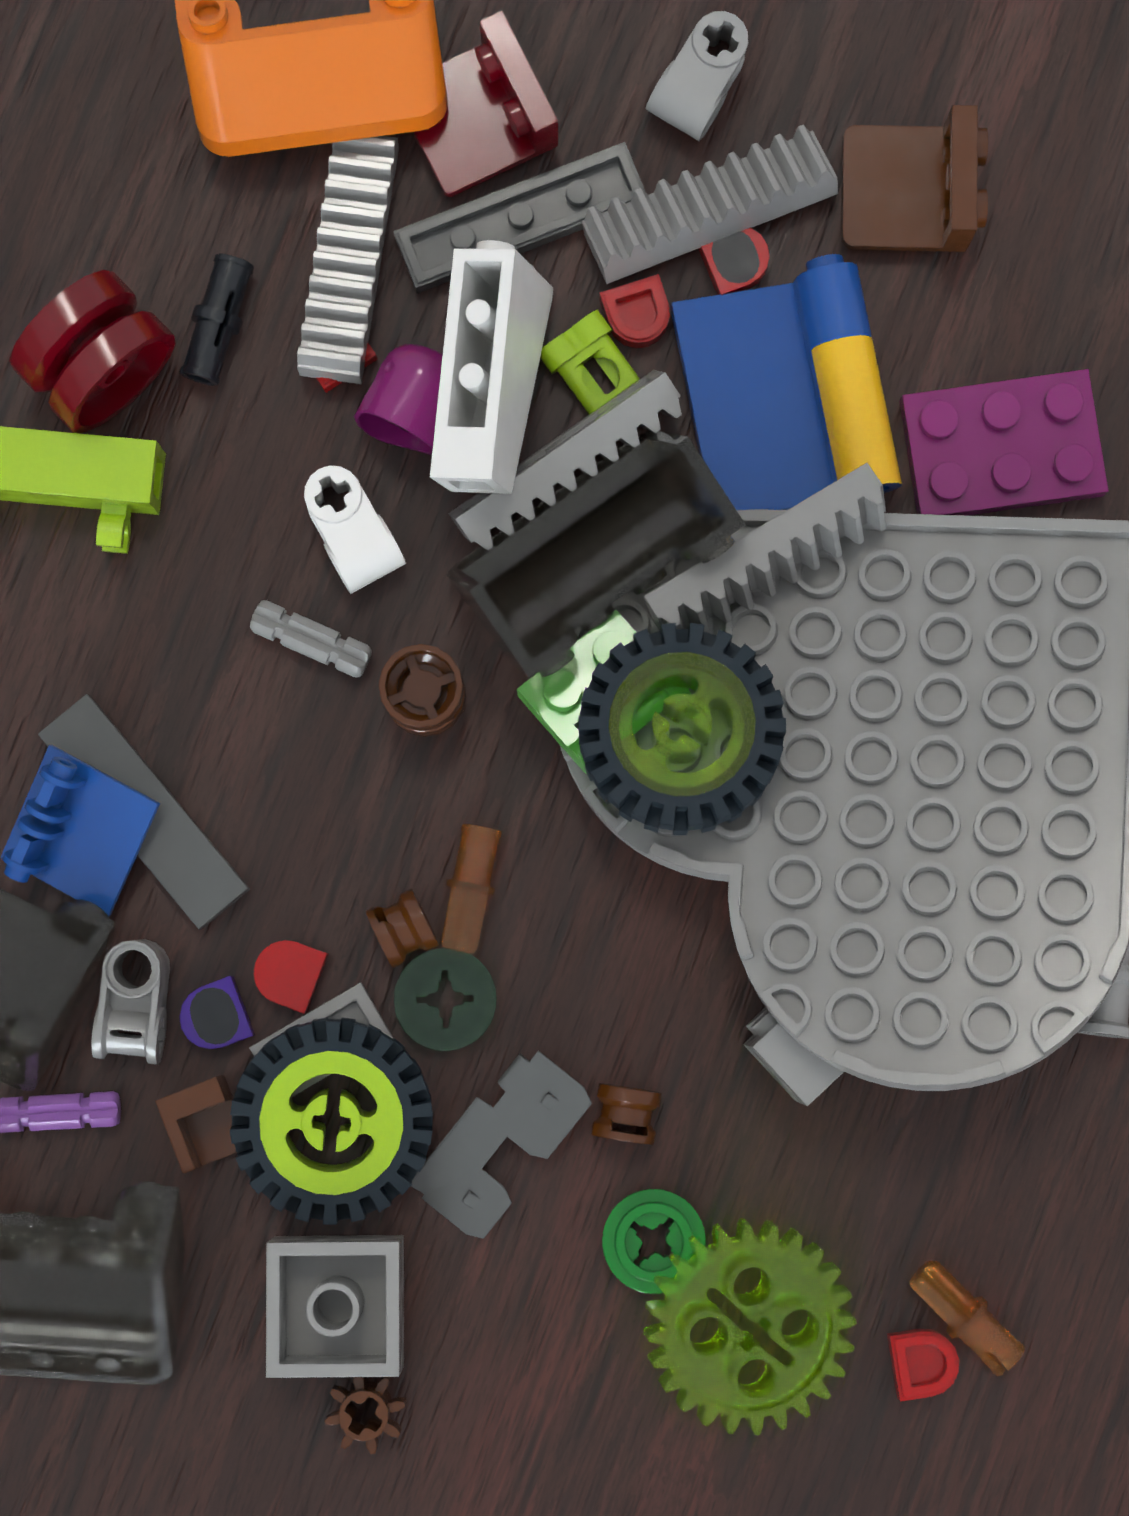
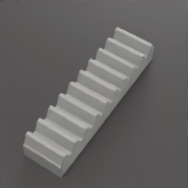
M803 124L797 127L793 139L787 141L781 134L775 135L770 148L765 150L758 143H754L751 145L747 157L742 159L735 152H731L727 155L725 163L721 167L717 168L712 161L704 163L701 174L694 177L688 170L681 172L679 180L675 185L671 186L665 179L658 181L654 193L649 195L642 188L634 191L631 202L626 204L618 197L611 199L608 211L601 213L595 206L588 208L585 219L582 220L584 236L604 280L608 284L701 248L703 245L837 195V176L814 132H810Z
M388 136L332 143V156H329L328 161L329 175L328 179L325 180V200L321 204V224L317 229V249L313 253V273L309 278V298L305 302V322L302 323L301 327L302 341L297 351V369L300 376L311 378L323 377L340 382L362 384L366 348L369 341L399 152L398 138Z
M652 370L602 407L518 464L512 494L477 493L448 514L467 540L471 543L475 541L485 549L490 550L493 548L490 533L492 528L497 527L510 536L514 533L511 519L512 514L517 512L529 521L535 518L532 504L533 499L537 497L549 506H553L556 503L553 485L558 483L573 492L577 489L574 475L576 469L594 477L598 474L595 461L596 455L615 462L619 459L616 441L619 440L635 448L640 445L637 432L638 426L654 433L661 430L658 418L659 411L673 418L681 416L682 413L678 399L681 395L665 372Z
M868 463L843 476L644 595L652 621L659 631L661 624L676 623V629H689L690 623L705 625L704 632L710 633L708 618L712 615L728 624L733 621L730 604L737 602L747 610L753 609L752 591L758 588L768 596L773 597L776 595L774 578L779 575L792 584L798 582L796 565L800 562L816 571L820 568L818 552L822 549L836 558L842 555L840 543L842 537L846 536L858 545L863 543L862 525L868 523L879 531L885 530L884 512H886L883 484Z

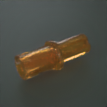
M462 824V835L453 880L446 879L445 886L451 887L440 942L442 947L447 950L469 954L475 953L478 949L488 895H495L496 889L490 887L502 831L478 825Z
M929 1260L925 1262L913 1274L909 1282L911 1288L948 1324L946 1333L952 1339L959 1337L981 1358L996 1377L1003 1375L1005 1372L1002 1364L1009 1371L1020 1360L1025 1352V1346L986 1309L988 1302L982 1296L974 1298L937 1261Z

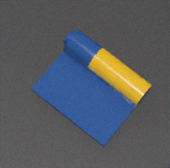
M824 255L806 263L807 271L797 276L793 283L671 302L670 309L711 514L733 510H788L865 463L869 464L883 484L884 493L902 486L858 267L855 263L844 262L842 255Z

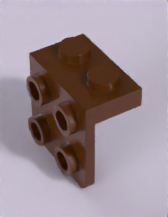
M952 105L944 126L852 125L845 130L842 139L841 239L845 247L851 250L966 252L977 228H985L988 215L987 189H977L978 166L986 165L988 155V129L978 128V105Z

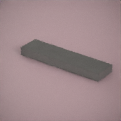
M623 142L393 232L418 294L451 280L454 249H476L477 243L480 241L495 240L513 245L521 254L583 230L582 220L585 219L588 208L595 206L603 213L608 211L611 199L618 197L626 204L631 202L636 189L642 188L644 191L645 189L627 145Z
M84 695L38 733L47 746L53 745L160 803L139 850L138 857L199 930L206 927L250 890L248 885L90 695Z

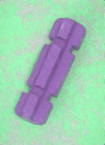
M114 1091L93 1092L86 1098L84 1093L29 1096L28 1101H24L23 1096L0 1098V1133L24 1131L25 1127H29L30 1131L85 1128L86 1123H90L91 1128L112 1127L119 1124L121 1118L119 1094Z

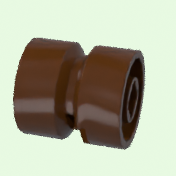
M426 644L406 646L391 655L382 668L378 684L381 701L395 724L409 734L423 737L441 734L454 726L463 713L466 692L460 669L453 658L440 648Z

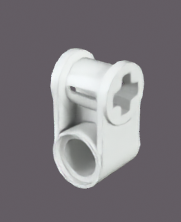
M326 466L318 469L309 477L305 485L304 499L310 518L325 543L323 546L350 594L406 564L390 530L382 517L375 512L358 479L351 471L341 466ZM332 486L338 494L348 491L349 493L344 496L346 508L339 512H335L331 505H325L320 508L319 506L324 502L322 491L325 488Z

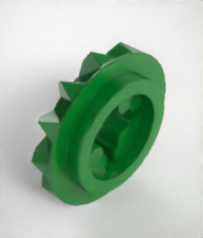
M647 1189L633 1192L613 1207L603 1229V1253L610 1270L627 1287L642 1293L661 1294L681 1287L696 1273L705 1253V1230L698 1213L686 1199L664 1189ZM669 1217L673 1219L668 1225L669 1231L666 1233L665 1240L670 1246L671 1252L677 1257L673 1260L667 1254L663 1256L659 1252L653 1251L648 1257L644 1256L638 1264L634 1262L640 1255L639 1249L643 1242L637 1235V1230L631 1224L635 1221L641 1227L645 1225L653 1230L660 1223L664 1224Z

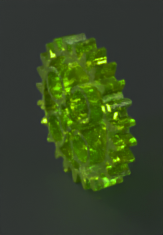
M743 1218L738 1221L736 1236L729 1238L718 1223L714 1224L712 1230L713 1244L706 1247L698 1238L692 1235L689 1237V1243L694 1254L693 1257L687 1261L679 1255L673 1253L669 1255L672 1265L678 1271L674 1279L665 1276H655L654 1282L666 1295L664 1300H650L645 1303L648 1312L660 1319V1323L643 1328V1334L648 1342L662 1344V1346L654 1349L647 1355L648 1360L653 1368H668L658 1381L665 1392L681 1388L675 1401L683 1412L692 1409L699 1403L697 1417L703 1425H710L720 1412L722 1425L728 1434H734L741 1418H745L752 1432L755 1435H760L764 1417L770 1415L781 1430L786 1429L787 1409L794 1406L800 1414L806 1418L809 1417L811 1413L806 1397L812 1392L828 1400L831 1395L823 1384L822 1379L826 1374L835 1377H844L846 1374L834 1360L835 1353L854 1351L855 1346L847 1338L839 1334V1330L856 1325V1318L849 1311L837 1309V1307L852 1298V1294L844 1285L830 1286L842 1272L832 1261L819 1265L824 1251L815 1242H812L800 1251L803 1236L796 1229L791 1227L779 1241L778 1227L771 1220H766L758 1236H755L751 1225ZM750 1267L761 1269V1280L757 1288L746 1294L734 1292V1280L741 1271ZM710 1288H716L749 1320L757 1322L775 1343L792 1355L791 1363L787 1365L782 1364L748 1331H742L727 1312L707 1297V1291ZM799 1309L807 1310L808 1319L803 1330L791 1336L782 1335L781 1328L785 1317L792 1311ZM706 1317L718 1319V1330L709 1341L703 1343L690 1341V1332L696 1322ZM755 1359L765 1361V1371L760 1379L751 1384L738 1383V1374L743 1365Z

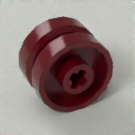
M102 269L84 276L65 288L45 305L13 346L9 360L13 370L34 392L51 391L48 401L51 410L73 433H85L97 428L124 410L159 375L170 359L176 345L174 334L153 312H135L137 306L135 294L113 271Z

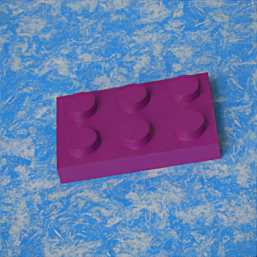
M1089 369L902 395L899 400L917 514L968 516L1102 497L1109 492Z

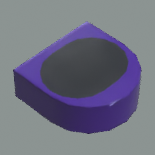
M231 975L199 987L190 993L182 1004L179 1015L181 1029L187 1039L198 1047L206 1049L222 1048L255 1036L235 979Z

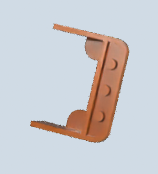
M175 0L176 19L194 116L203 145L214 154L231 157L422 131L433 127L444 117L448 105L434 0H369L370 12L243 29L240 8L235 0Z

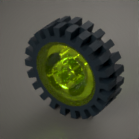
M676 623L661 624V629L658 632L649 634L646 628L633 634V641L624 646L620 642L610 650V657L604 664L599 662L592 673V681L588 688L585 687L581 699L578 728L579 745L585 763V770L590 781H594L598 788V794L607 805L612 803L619 810L620 816L629 822L635 819L644 824V829L657 833L659 828L673 830L672 835H687L688 831L701 829V833L715 830L716 826L722 822L728 821V823H731L739 818L748 806H753L759 800L767 785L770 784L784 748L783 741L786 734V718H783L782 714L784 702L780 689L775 690L772 684L773 674L766 664L761 667L755 661L756 652L748 645L744 644L741 648L731 642L732 635L720 629L717 635L704 632L705 625L690 623L689 629H676ZM671 687H684L694 690L695 693L692 695L682 693L667 697L663 701L662 714L677 724L683 722L686 717L693 720L692 735L706 747L709 744L713 724L710 711L714 709L722 711L730 733L729 743L723 754L714 763L696 772L682 773L670 771L667 768V765L670 763L688 764L699 758L701 745L686 735L681 736L677 742L670 739V723L656 711L652 718L651 727L653 748L649 750L641 749L636 743L632 724L637 711L650 696Z

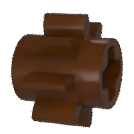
M354 1377V1387L350 1391L339 1385L333 1386L330 1394L333 1399L342 1405L340 1410L333 1411L326 1416L325 1425L333 1426L340 1424L345 1432L341 1448L345 1450L351 1445L353 1440L366 1441L367 1449L372 1455L378 1449V1436L383 1431L391 1437H399L402 1428L397 1422L390 1419L392 1412L405 1408L407 1399L404 1397L391 1399L389 1392L386 1390L391 1377H381L378 1383L366 1382V1377ZM368 1397L373 1398L379 1403L375 1414L381 1421L370 1418L362 1425L354 1419L357 1408L350 1401L362 1404Z

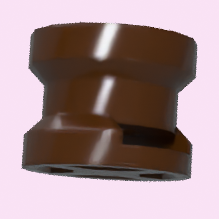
M412 888L401 893L397 903L387 908L376 906L366 910L371 927L392 968L401 965L405 961L406 955L415 950L430 951L440 946Z
M599 1083L597 1097L602 1103L601 1115L593 1121L591 1135L625 1142L654 1145L656 1131L651 1126L652 1112L660 1106L662 1093ZM612 1122L637 1126L636 1132L612 1129Z

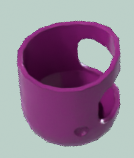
M404 344L393 349L382 362L371 387L354 416L357 426L367 435L381 442L432 455L443 354L419 344Z

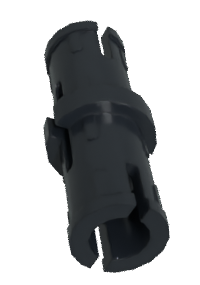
M223 253L216 254L214 257V266L202 305L194 306L191 319L196 324L183 366H181L179 371L183 377L209 386L219 385V376L232 335H238L243 322L238 317L250 275L253 274L254 266L250 262Z

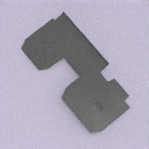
M539 1050L531 1060H528L519 1053L498 1080V1084L505 1093L494 1107L478 1097L475 1098L424 1163L421 1171H418L412 1180L411 1187L424 1194L422 1199L466 1235L484 1239L512 1204L505 1187L482 1169L503 1141L508 1137L529 1155L548 1159L592 1104L585 1087Z

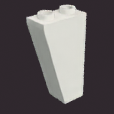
M480 241L477 243L476 249H454L430 470V478L451 492L512 494L548 323L553 287L513 245L502 241Z

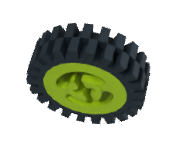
M328 1017L314 1019L312 1022L301 1025L299 1023L290 1027L277 1037L272 1038L253 1057L243 1072L232 1100L230 1137L231 1144H234L236 1148V1161L240 1170H245L250 1178L249 1184L257 1194L262 1192L270 1199L269 1205L280 1212L284 1208L295 1213V1219L309 1222V1218L323 1220V1225H337L338 1220L351 1219V1222L366 1219V1214L378 1210V1212L386 1209L391 1205V1201L399 1194L403 1195L412 1185L413 1178L418 1171H421L426 1161L428 1147L431 1145L433 1111L430 1092L421 1073V1068L416 1060L406 1052L405 1047L395 1038H390L382 1030L370 1024L368 1026L355 1022L356 1019L343 1017L341 1019H328ZM323 1074H340L357 1080L369 1090L377 1104L375 1109L365 1111L361 1108L354 1095L342 1089L339 1106L340 1116L350 1118L351 1124L340 1125L337 1134L336 1152L350 1147L361 1134H367L373 1139V1143L364 1154L355 1160L343 1164L328 1165L309 1159L295 1147L289 1136L290 1130L300 1129L303 1131L306 1140L314 1148L323 1151L326 1127L324 1123L315 1121L314 1115H324L328 1105L329 1088L314 1094L304 1106L296 1105L292 1097H290L305 1081Z

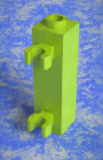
M0 426V500L99 509L101 513L97 524L96 545L102 546L103 552L128 554L131 535V513L160 514L166 453L156 440Z

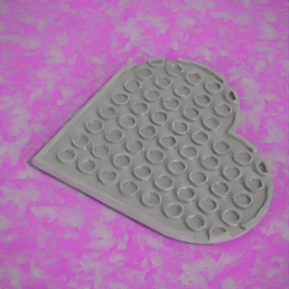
M754 509L713 513L680 523L682 529L669 533L649 545L645 541L624 555L604 574L606 580L591 596L586 606L579 607L565 635L560 654L614 610H617L636 632L646 628L649 634L658 632V628L652 621L644 595L787 510ZM884 513L886 529L879 531L868 523L862 525L864 542L860 545L846 536L840 539L842 549L840 557L836 558L824 549L819 551L820 568L814 571L802 562L797 564L798 582L792 584L780 575L775 577L776 595L773 597L768 596L758 588L752 591L753 609L747 610L737 602L730 604L733 621L728 624L715 615L708 618L710 634L717 635L719 629L731 634L732 643L740 648L744 644L748 645L756 652L755 661L761 667L765 664L773 674L772 684L775 690L780 689L784 702L782 714L783 718H786L784 748L770 784L767 785L759 800L753 806H748L739 818L731 823H728V821L722 822L716 826L715 830L701 833V829L688 831L687 835H672L673 830L659 828L657 833L644 829V824L635 819L629 822L619 815V810L612 803L607 805L598 794V788L594 781H590L588 775L582 771L560 746L571 776L585 801L597 817L619 839L652 861L680 873L708 880L728 882L730 922L737 951L759 998L775 1020L798 1043L837 1069L869 1082L915 1091H949L996 1082L1031 1067L1067 1043L1092 1017L1115 982L1129 943L1128 520ZM682 671L676 673L689 688L691 697L676 709L672 705L667 707L623 743L622 748L630 763L646 778L659 785L672 788H695L715 780L726 772L735 761L742 746L743 725L740 711L735 702L718 683L704 675ZM648 681L635 690L626 702L623 710L652 688Z

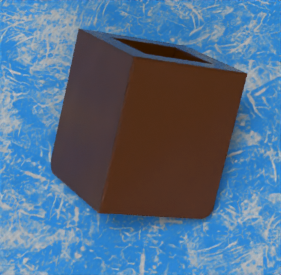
M224 1075L213 1077L155 1101L183 1174L237 1153L235 1145L231 1144L230 1128L232 1126L230 1111L233 1096Z

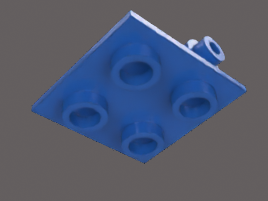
M49 745L0 857L7 864L4 874L15 881L23 883L28 882L30 875H33L109 917L160 803L59 748Z

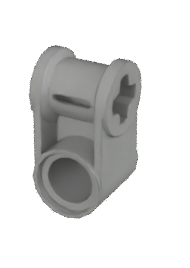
M714 11L703 16L696 24L676 59L669 64L662 74L645 109L700 142L715 120L729 89L741 72L749 43L748 31L743 21L735 14L726 11ZM720 40L729 44V49H723L717 57L708 53L709 46L715 47Z
M147 939L124 941L112 947L105 956L102 966L99 1003L92 1030L93 1058L105 1059L107 1054L111 1053L146 1057L148 1064L159 1065L161 1062L167 1029L166 1001L170 961L165 950L156 942ZM133 950L142 952L151 963L152 972L150 978L141 987L129 983L122 972L124 958ZM118 1030L140 1032L142 1035L122 1034Z

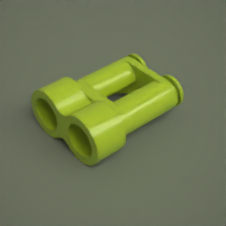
M598 309L582 318L569 330L545 345L540 356L551 374L558 372L589 415L640 379L608 335L612 329ZM593 357L616 388L609 394H604L584 366V363Z

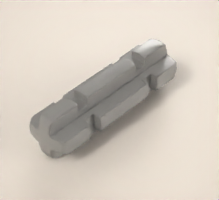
M262 600L256 607L250 622V628L255 634L274 641L275 638L281 639L280 643L282 646L327 666L330 662H333L337 670L355 678L360 677L367 668L372 654V650L367 644L348 637L347 640L341 639L340 632L295 612L292 616L286 614L285 608L270 601Z

